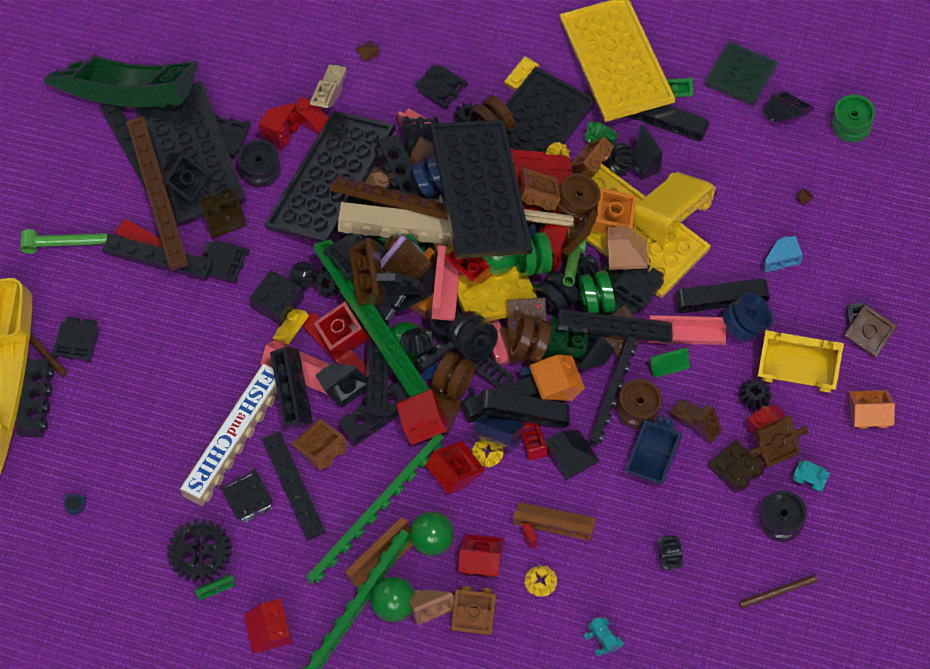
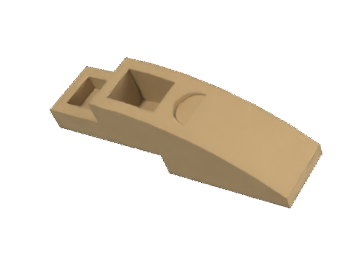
M338 65L328 66L323 80H320L310 105L326 108L334 105L342 91V83L347 73V67Z

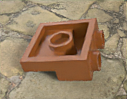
M605 137L587 143L571 162L572 173L581 172L585 175H594L601 168L602 161L604 162L610 157L614 146Z
M522 167L519 173L521 180L519 190L522 201L528 205H538L545 210H555L561 199L557 178Z
M319 419L292 443V446L306 457L311 465L321 471L323 468L330 467L332 460L337 455H342L346 452L348 443L342 434Z
M461 585V589H456L451 630L492 635L497 593H493V589L481 588V592L473 591L472 586Z

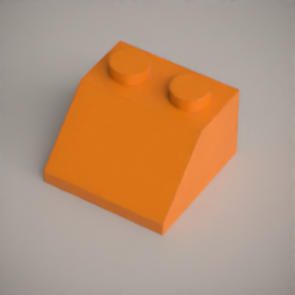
M600 188V200L594 208L598 211V216L591 231L608 234V227L627 226L632 229L637 196Z
M555 355L529 366L542 399L572 401L585 389L573 356Z
M888 390L849 391L851 420L854 427L867 429L869 426H877L878 428L894 426L895 403Z

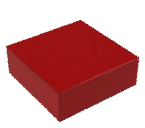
M530 522L523 524L522 532L529 548L538 547L537 537Z

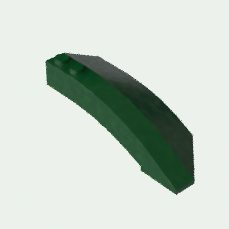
M95 54L84 63L80 60L68 65L69 69L51 72L43 81L65 92L98 103L125 107L158 106V108H162L169 104L178 106L184 103V100L190 95L198 62L140 65L113 61L98 57V54Z

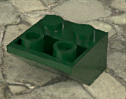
M552 316L550 321L551 332L544 359L555 355H570L574 359L586 354L588 333L558 330L557 316Z

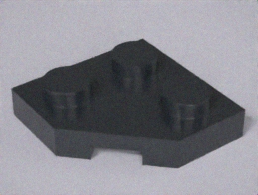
M385 271L376 276V282L388 295L425 294V286L419 279L410 278L391 271Z

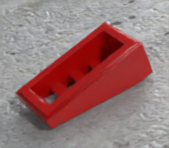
M523 421L522 423H525V427L522 433V440L529 461L547 457V446L545 445L539 424ZM534 427H535V429H533V430L525 431L526 429H530V428H534Z

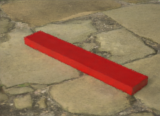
M316 312L309 315L301 327L336 364L355 365L366 377L367 366L351 349L336 352L330 351L314 325V322L319 320L320 316Z

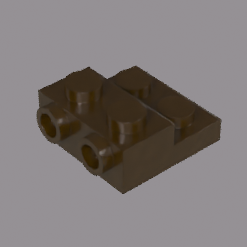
M222 189L220 194L214 196L211 194L205 195L203 200L199 201L212 238L247 226L234 189Z
M737 439L710 461L707 466L735 494L739 490H745L754 477L756 479L764 473L765 465L758 456L750 458L748 456L749 453H747L748 450Z

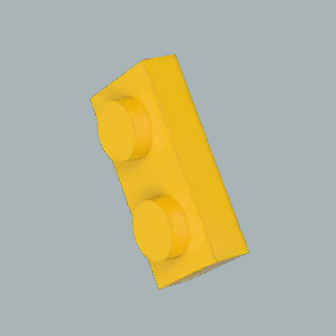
M524 57L506 78L504 85L516 91L535 66L540 68V65Z
M293 309L289 312L283 324L277 329L273 340L289 345L308 318L307 312Z

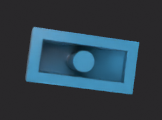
M785 236L777 240L765 260L764 273L801 264L803 254L796 236Z

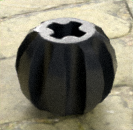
M297 262L290 270V281L302 287V290L309 289L314 285L312 281L316 278L314 266L308 262Z

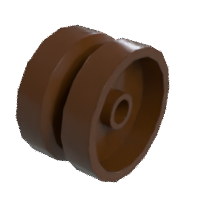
M489 95L482 101V105H476L469 112L471 121L504 120L506 132L515 127V121L510 110L495 95Z
M570 174L559 186L561 199L555 210L558 214L571 215L574 218V222H579L598 204L601 194L599 186L592 178L585 174Z
M523 314L514 331L511 355L520 358L527 355L528 360L534 362L541 361L549 342L551 323L541 319L535 323L534 317Z
M452 351L447 352L436 369L432 380V389L440 393L447 391L448 397L458 401L465 394L472 381L476 362L466 358L461 360L459 354Z
M634 379L627 382L622 387L616 403V414L619 420L625 426L632 429H642L645 420L655 422L662 405V395L659 388L645 379Z

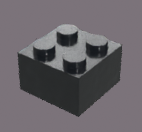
M270 270L249 297L253 310L280 326L287 318L288 313L296 309L304 299L302 287L273 270Z

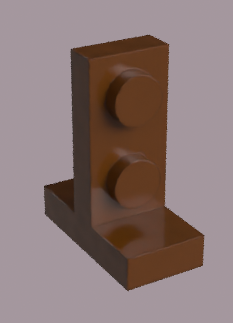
M680 399L669 412L672 418L700 431L704 441L709 444L723 431L714 407L709 404L701 409Z

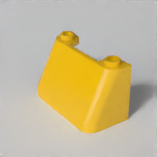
M681 172L671 173L665 182L639 203L636 202L633 224L663 247L669 242L668 234L674 233L677 230V226L695 210L699 209L701 211L703 209L706 211L711 206L716 187L708 181Z
M765 330L758 377H761V381L765 380V382L773 383V379L817 386L820 387L819 391L831 393V389L836 390L844 343Z

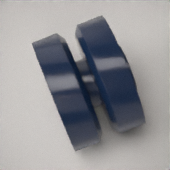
M435 154L429 156L427 162L422 159L414 163L412 167L413 173L424 196L427 199H431L441 195L442 187Z
M753 292L743 293L736 301L727 305L723 311L724 323L734 337L745 342L756 338L760 333L767 330L773 322L770 307L762 297Z

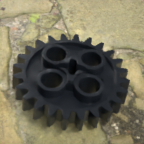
M195 519L193 525L187 521L186 528L180 525L181 532H173L176 538H169L170 543L173 545H167V549L171 551L167 553V557L170 559L168 562L170 566H173V571H178L180 578L185 575L186 581L193 577L194 583L197 582L198 578L205 582V577L207 576L210 580H213L212 574L214 573L220 576L218 570H226L224 563H230L228 556H232V552L229 550L232 548V544L229 543L230 537L226 535V530H221L220 524L214 527L212 520L206 524L205 519L202 520L201 524H198L197 519ZM203 534L201 541L202 549L200 550V536ZM196 538L194 542L187 543L188 539ZM211 539L216 540L211 545L206 544ZM197 552H199V566H198V567H196V564H197V561H198ZM186 557H193L191 561L184 562ZM212 558L210 563H203L205 559Z

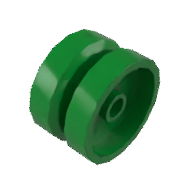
M851 94L841 98L835 106L832 118V129L835 135L847 142H859L868 137L875 119V108L872 102L861 95Z
M544 232L533 233L530 237L533 248L532 253L518 255V260L515 264L519 275L522 277L532 276L535 272L538 275L546 274L552 269V249L549 238Z
M606 270L596 272L594 281L589 274L578 277L580 296L585 312L598 314L599 306L604 313L615 311L613 289Z

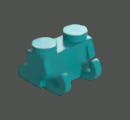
M804 460L799 462L792 480L804 484L806 481L812 484L811 488L822 492L830 473L827 472L826 468Z
M600 617L595 618L588 626V629L592 630V632L583 635L585 640L595 636L603 649L595 651L597 657L604 653H612L624 645L620 637L615 638L607 628L610 623L606 617L602 619Z

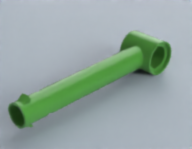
M26 229L21 231L20 251L32 254L37 251V247L104 245L108 238V233L38 236L35 230Z
M586 239L568 255L563 283L566 286H572L575 282L580 254L585 255Z

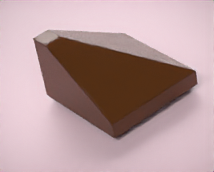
M372 41L356 47V51L363 62L380 55L378 46Z

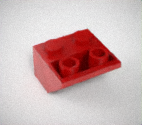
M294 103L268 109L258 123L262 140L269 141L279 151L288 146L291 136L300 127L297 107Z
M454 250L445 257L448 263L473 283H484L493 275L490 273L491 266L486 264L488 261L483 257L456 259Z

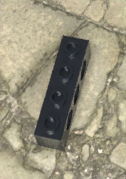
M399 134L378 140L374 152L382 163L383 173L387 174L391 190H399L401 193L409 195L416 194L421 198L427 199L416 182L412 168L413 165Z
M283 347L271 351L270 356L284 427L300 428L312 424L313 420L299 348Z
M27 359L16 428L20 437L44 438V431H47L48 420L46 419V414L50 411L48 397L52 394V384H50V381L54 377V367L51 366L48 359ZM42 379L40 382L35 383L36 380ZM33 414H38L36 417L30 418Z
M400 381L394 382L388 387L386 414L384 417L365 413L364 403L355 412L347 414L339 422L340 431L353 447L399 417L397 402L410 398ZM391 399L397 400L395 403L388 402ZM359 421H365L362 425L357 424Z

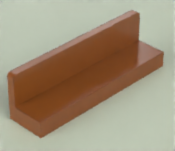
M519 502L517 510L514 511L513 525L522 527L523 524L530 522L534 530L592 541L596 518Z
M401 517L345 571L346 579L357 589L369 579V572L374 566H378L382 553L385 550H389L393 537L396 534L399 535L402 530L409 533L408 521ZM411 541L407 544L396 562L413 547Z

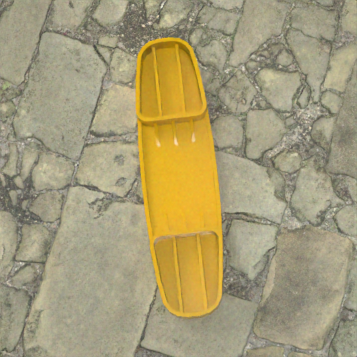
M15 278L0 279V474L5 463L18 412L27 363L32 319V294L26 286Z

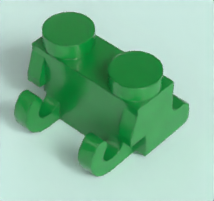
M589 122L588 130L585 133V140L591 142L605 137L612 145L617 143L618 132L601 122Z

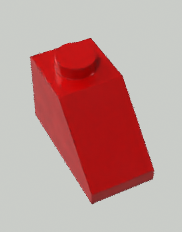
M302 96L296 103L299 122L302 126L319 135L328 117L319 106L310 105L311 100Z
M777 405L763 407L748 418L746 428L756 438L754 430L784 418L786 414Z

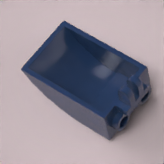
M484 414L475 421L474 435L514 450L519 446L525 423L514 419Z
M662 414L660 417H656L655 423L644 421L625 469L627 473L663 485L670 472L682 440V433L674 430L676 423L672 422L670 417L667 420L664 419L665 415Z

